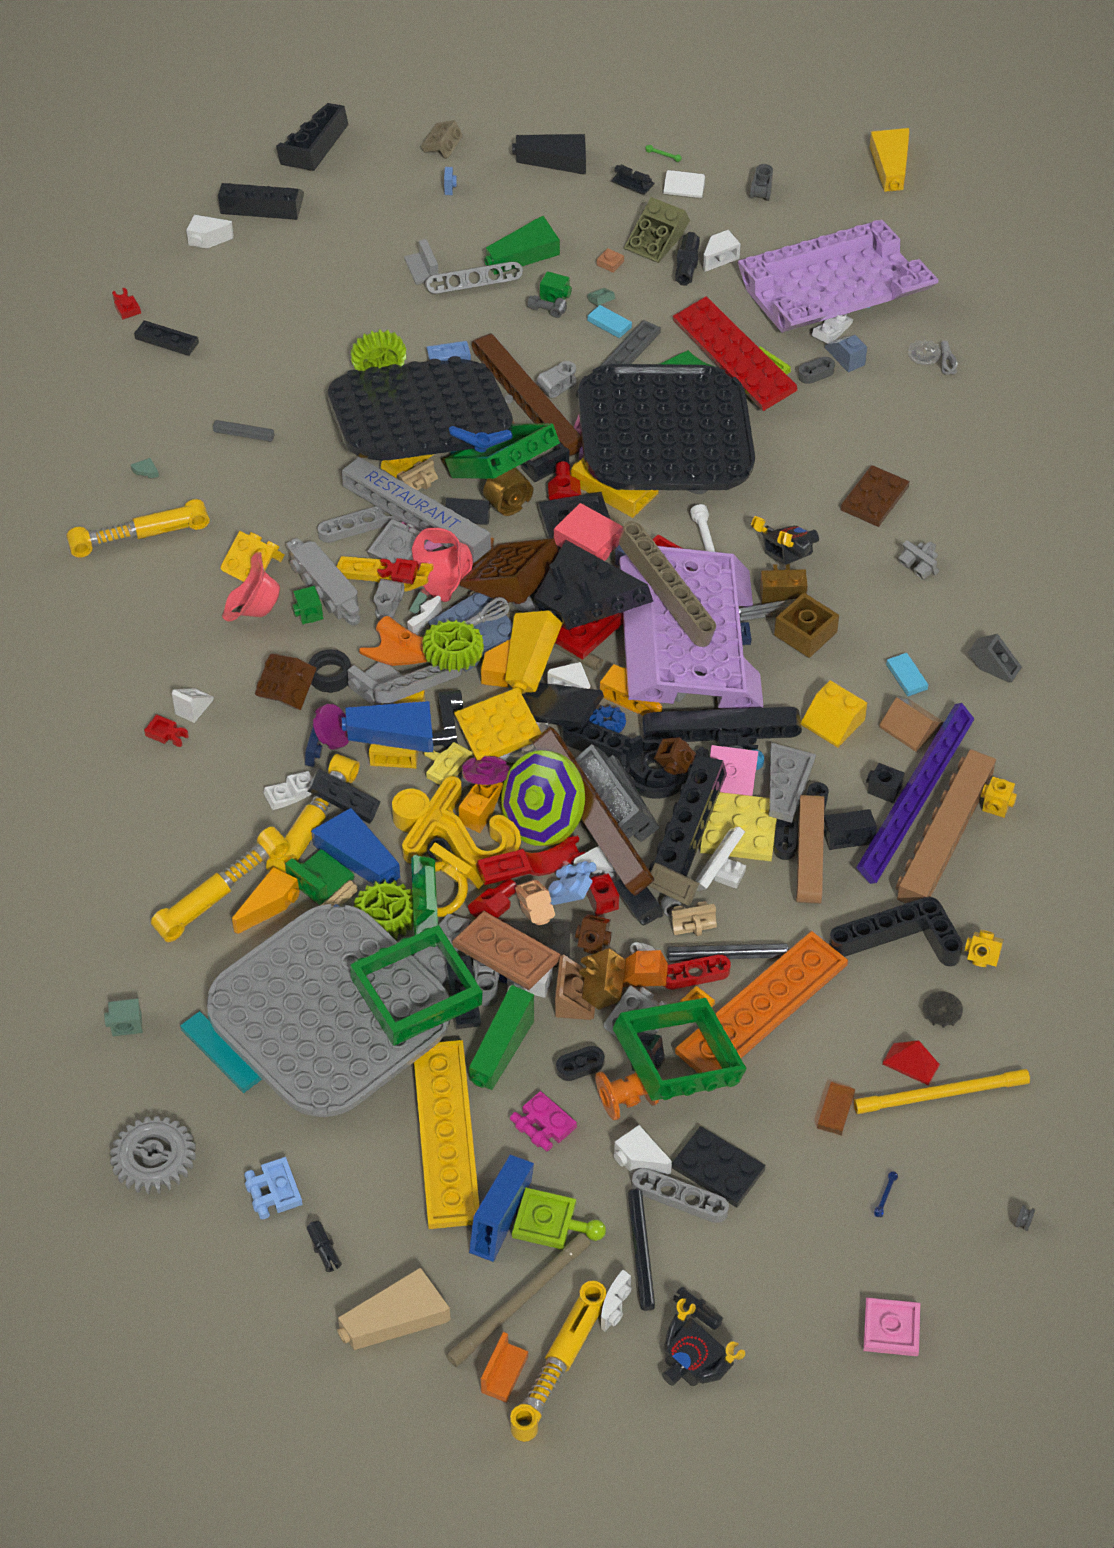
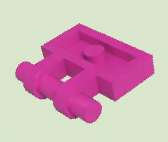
M541 1091L522 1107L523 1113L527 1116L522 1117L519 1113L514 1112L510 1117V1120L515 1124V1128L519 1132H525L532 1139L531 1142L535 1146L542 1147L546 1152L553 1146V1143L549 1141L551 1137L560 1143L577 1128V1122ZM536 1123L543 1130L538 1131L532 1125Z

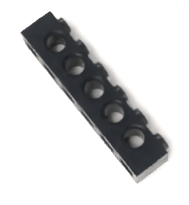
M697 755L694 763L690 764L687 781L681 786V796L679 801L673 806V816L671 821L666 824L665 836L663 841H660L658 844L657 856L655 861H652L650 864V872L654 864L659 863L687 877L727 775L723 760Z

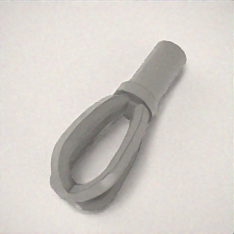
M942 341L940 344L942 349V372L945 375H954L957 373V359L952 354L948 341ZM949 359L952 369L948 367L946 360Z
M497 597L490 601L476 616L468 619L466 624L476 626L486 621L499 619L509 612V604L504 598ZM502 601V602H500V603L494 605L493 607H491V606H492L493 604H495L496 602ZM504 605V606H502L501 608H499V609L493 611L494 609L498 608L499 606ZM505 609L504 612H502V613H500V614H498V615L492 616V615H494V614H496V613H498V612H500V611H502V610Z

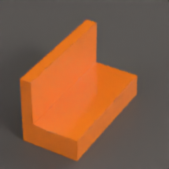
M505 1332L502 1333L481 1377V1393L507 1403L529 1355L528 1351L509 1344L508 1334Z

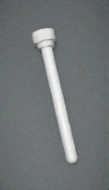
M703 504L695 505L690 510L692 520L699 525L706 551L715 552L707 525L708 509Z

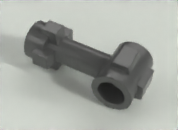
M530 295L528 307L533 310H538V308L550 310V314L553 317L559 318L565 313L567 303L562 298H557L553 303L541 300L540 296Z

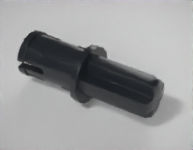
M319 1220L310 1222L307 1226V1231L315 1246L313 1248L314 1252L319 1254L326 1272H333L334 1269L330 1261H332L336 1269L342 1265L333 1248L334 1242L328 1238Z
M685 1287L677 1290L676 1293L680 1296L674 1295V1302L677 1303L681 1299H686L683 1304L686 1310H689L691 1304H695V1312L690 1315L692 1318L697 1317L713 1330H716L722 1324L723 1317L706 1305L704 1299H698L687 1291Z

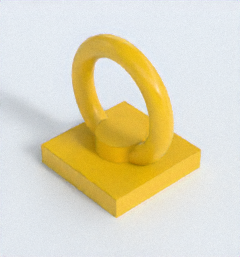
M435 842L430 848L432 854L439 860V862H435V872L441 871L451 880L458 883V893L455 899L447 906L437 908V917H444L447 914L454 913L462 906L468 893V883L480 889L483 881L473 867Z

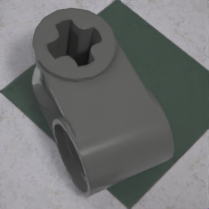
M760 164L756 167L750 198L761 197L770 201L773 181L772 166Z

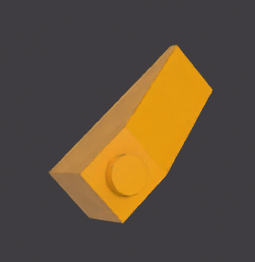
M613 664L600 681V690L604 694L603 698L642 716L647 713L662 712V706L659 702L628 700L626 668Z
M273 867L232 917L234 932L239 934L285 911L299 897L298 879Z

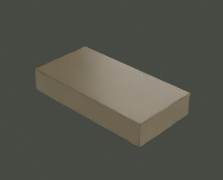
M655 863L651 871L655 880L648 886L685 905H690L700 883L668 867Z

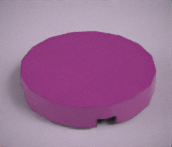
M325 704L316 709L315 713L317 714L316 718H313V726L319 741L330 746L328 748L331 750H338L349 743L347 731L342 730V717H346L345 713L334 704Z
M484 756L476 761V758H471L462 765L463 778L474 784L489 785L500 783L507 779L509 765H506V761L493 756Z

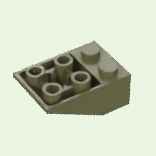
M651 197L624 249L659 263L682 237L690 222L686 211Z

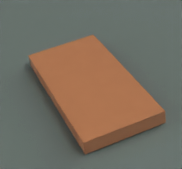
M485 911L452 941L453 947L470 955V957L527 990H530L560 961L559 953Z

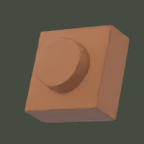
M607 248L598 257L597 266L614 273L624 262V255Z

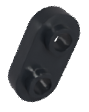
M587 1046L562 1055L556 1062V1073L562 1080L573 1081L598 1072L605 1063L604 1052L597 1046ZM594 1060L595 1063L591 1064L588 1061Z

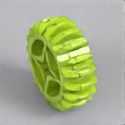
M381 329L375 333L371 330V334L368 335L364 333L363 338H357V343H353V349L351 350L352 365H354L355 370L365 371L370 367H388L391 364L402 366L407 356L406 347L401 337L397 336L395 332L390 333L389 330L382 332Z
M447 619L445 623L438 621L437 625H431V628L426 630L422 641L423 653L426 656L427 662H431L433 667L439 666L441 671L448 669L449 672L451 670L460 672L462 668L468 670L470 666H475L476 662L480 661L484 651L483 638L479 633V629H475L473 624L467 625L466 621L458 622L457 619L454 622H450Z
M384 880L383 884H378L375 881L374 887L366 885L365 891H359L358 898H355L354 907L371 916L395 940H397L398 934L405 936L407 930H412L414 923L413 892L411 889H406L404 883L397 886L395 880L391 884H388L386 880Z

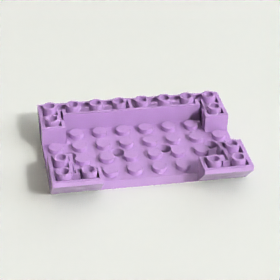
M875 220L868 224L840 230L833 234L802 241L791 246H784L781 249L767 251L763 254L750 256L738 261L747 292L781 333L834 318L837 315H844L922 292L938 283L937 277L920 259L908 262L900 253V238L883 220Z
M658 546L716 623V630L711 643L707 647H699L690 640L627 555L620 557V569L648 584L654 601L623 612L628 700L674 704L676 695L679 692L717 696L718 708H764L760 673L743 656L739 606L748 607L753 605L750 572L734 554ZM686 567H691L694 571H689ZM695 671H700L705 676H699Z

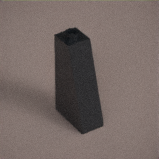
M585 134L516 135V143H512V155H516V163L586 174Z

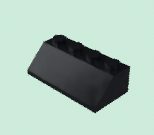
M222 183L218 194L220 214L298 220L304 197V191L296 188Z

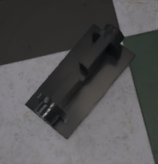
M623 164L616 165L614 171L617 174L611 180V182L644 195L655 184L648 174L635 171L632 174L633 169Z

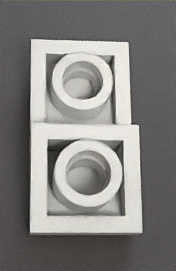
M847 314L827 319L824 324L813 329L812 336L829 344L836 340L853 323V319L848 317Z
M439 595L420 605L421 614L407 621L409 631L421 637L426 633V630L430 629L428 621L442 613L441 597Z
M309 771L289 775L285 783L265 787L263 794L272 810L279 809L310 796L311 793L308 792V788L313 778Z
M624 1270L616 1277L604 1300L601 1314V1329L604 1332L611 1325H617L623 1316L622 1301L628 1297L632 1290L631 1275Z

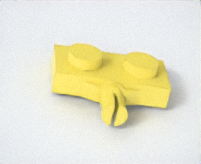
M455 742L441 753L434 750L433 752H425L424 756L434 761V764L426 772L427 778L441 785L447 777H456L462 771L464 762L473 758V753Z

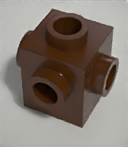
M680 737L662 739L654 759L664 767L666 772L676 775L688 773L689 766L693 763L696 752Z
M589 914L583 917L582 925L578 924L575 939H579L577 947L584 948V952L591 954L603 951L611 942L612 932L609 931L611 919Z

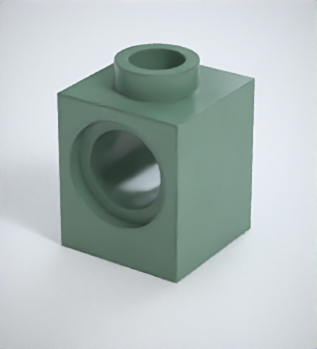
M138 998L108 1002L109 1012L104 1013L106 1027L111 1028L112 1036L143 1033L142 1012Z

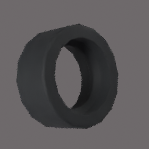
M327 649L313 655L309 660V664L317 668L311 682L315 689L321 692L333 693L347 687L349 681L348 669L351 668V663L345 653L339 650ZM326 665H337L343 668V671L334 677H323L317 674V671Z

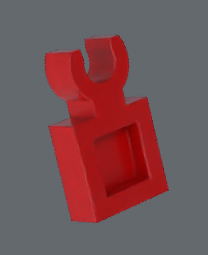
M122 288L123 294L121 295L112 291L115 308L122 320L141 314L140 306L133 295L128 297L126 288Z
M397 558L395 563H391L388 559L380 560L381 565L387 567L384 570H377L380 577L386 578L391 575L392 581L414 584L419 568L418 561Z
M157 714L144 730L146 737L163 744L171 740L177 747L182 746V739L178 737H189L187 729L177 728L176 722Z

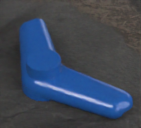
M454 426L449 428L450 435L473 445L478 452H485L487 448L512 438V433L509 430L492 434L483 432L474 434Z

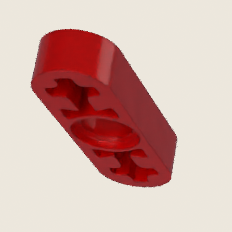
M714 955L670 964L667 967L666 986L663 987L675 990L723 980L730 974L731 962L724 955ZM716 965H720V967L723 968V970H719V968L716 967ZM693 968H698L703 973L700 976H692L689 971ZM672 974L673 977H676V979L671 980V978L668 977V975Z

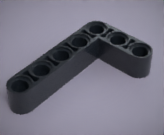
M925 897L836 926L831 930L829 945L846 957L923 931L938 960L945 966H955L958 964L963 943L941 903L934 897Z

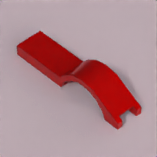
M577 835L566 838L559 845L546 851L529 853L521 849L480 859L476 865L483 884L488 885L528 874L543 876L555 873L565 865H573L575 858L585 854V852L579 853L576 843L580 840Z

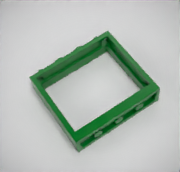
M553 423L513 424L512 438L510 440L489 447L485 452H478L474 448L460 450L445 458L451 477L470 479L497 478L560 444ZM495 459L496 464L492 466L490 460Z
M439 925L425 928L417 935L403 938L397 944L388 948H381L375 954L366 958H359L353 964H350L351 980L393 1046L482 1005L483 991ZM437 944L466 990L395 1022L366 975Z
M707 998L621 1012L612 1028L652 1101L668 1100L681 1095L689 1096L701 1091L710 1092L716 1088L726 1086L734 1087L740 1083L747 1069ZM696 1022L722 1069L662 1080L637 1033Z

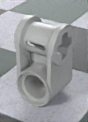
M570 361L561 362L550 370L541 373L537 379V385L549 397H557L576 385V377L574 376L576 365Z
M386 579L380 580L374 596V603L377 605L375 615L379 620L385 616H390L391 618L395 616L404 595L403 582Z
M473 959L474 979L483 991L482 1005L491 1006L498 1000L499 973Z

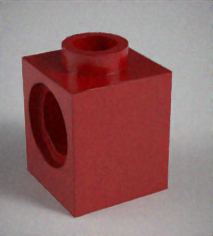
M609 873L592 877L593 881L586 895L595 915L599 916L618 910L619 894Z

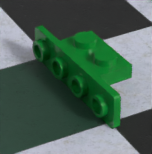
M414 855L411 858L414 935H417L425 928H432L438 925L435 860Z

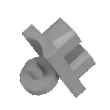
M908 540L905 541L903 544L904 551L898 558L900 564L909 568L914 561L917 562L918 565L915 567L914 573L922 580L931 573L936 575L939 572V569L936 568L937 561L934 560L938 556L934 552L936 545L933 542H928L926 545L920 542L916 547Z

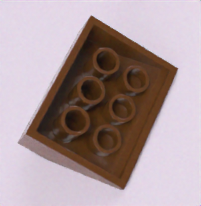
M555 539L497 544L460 581V586L493 599L502 597L508 603H524L543 582V579L550 570V564L555 561L558 555Z

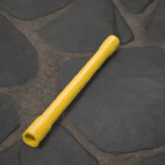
M1027 1069L1005 1072L1001 1075L882 1096L875 1095L854 1099V1109L856 1114L879 1111L883 1108L989 1089L1025 1085L1030 1083V1076Z

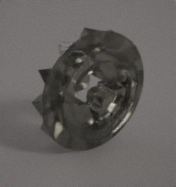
M939 991L930 994L925 999L922 1011H924L925 1019H929L933 1026L938 1024L944 1028L946 1025L954 1026L958 1020H961L963 1006L955 995ZM947 1005V1011L939 1015V1009Z

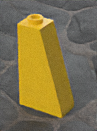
M909 128L871 132L869 147L884 192L904 189Z
M584 457L571 468V476L580 480L582 490L589 494L602 492L605 503L631 518L635 517L659 494V490H616L613 487L607 486L590 474L585 466Z
M552 612L515 613L505 681L512 686V689L519 688L521 694L536 692L562 626V622Z
M425 690L397 700L393 704L425 702ZM371 744L369 748L370 766L416 769L419 751Z

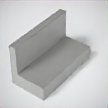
M427 239L420 240L419 253L404 256V260L416 285L425 283L429 276L438 274V263Z

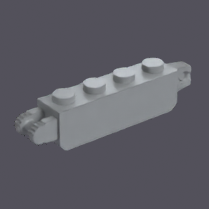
M298 538L287 542L286 547L291 556L290 566L292 570L301 575L306 586H315L319 598L324 602L329 613H333L338 620L344 618L348 624L352 626L357 625L360 622V616L358 615V593L354 586L315 542L308 541L303 543Z

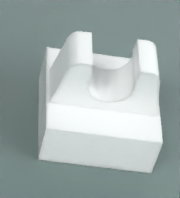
M727 858L716 874L714 881L737 889L746 871V865Z

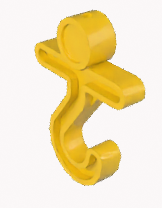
M449 776L444 779L430 802L424 792L413 788L398 792L392 801L393 823L401 831L409 833L403 841L402 850L403 859L410 864L411 858L414 855L423 856L427 851L428 844L435 837H439L449 843L456 857L473 867L480 876L476 865L478 860L521 850L520 831L513 821L503 815H495L489 821V835L500 846L492 851H484L476 847L461 819L453 812L462 796L461 780L455 776Z

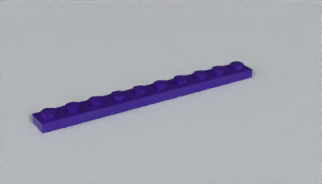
M963 703L955 704L858 863L856 868L869 884L878 882L973 723L974 717Z

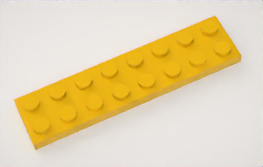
M463 1040L439 1042L414 1062L429 1229L473 1225L474 1215L480 1206Z

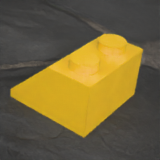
M830 680L814 697L801 721V725L838 748L865 721L867 702Z

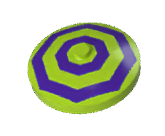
M543 750L530 752L517 760L509 770L502 789V810L504 816L513 821L520 831V837L523 842L535 846L558 844L572 834L583 814L585 805L584 784L576 766L564 755Z

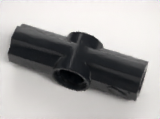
M688 232L686 235H683L681 249H678L675 281L683 286L692 283L694 270L697 269L700 237L695 232Z

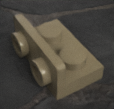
M455 120L436 123L421 147L424 152H437L440 150L444 158H449L463 135Z

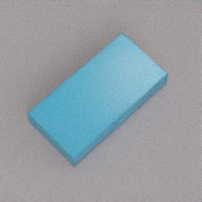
M601 305L587 317V321L618 338H621L632 328L631 321Z
M907 653L887 659V667L907 697L928 690L929 684Z

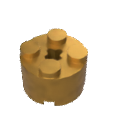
M516 467L495 479H486L487 481L483 489L484 497L504 516H511L523 509L521 505L525 501L528 503L531 500L534 491L532 484Z

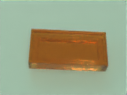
M833 1082L830 1083L817 1129L842 1136L855 1095L854 1088Z

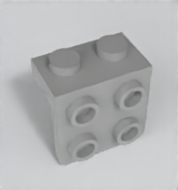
M381 662L376 663L365 673L353 665L348 669L349 688L372 706L386 705L392 703H379L375 700V687L403 675L390 665Z
M630 985L605 1021L604 1028L617 1037L612 1028L621 1012L667 1005V1003L662 1000L660 1003L653 999L654 994L643 986L641 989ZM660 1029L645 1031V1033L657 1034Z

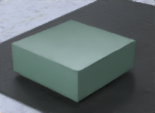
M601 288L588 294L589 302L596 305L616 299L614 292L607 288Z

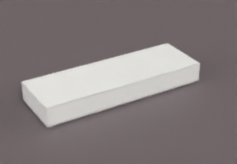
M735 827L727 832L695 880L700 883L697 888L698 892L708 888L745 833L743 829Z

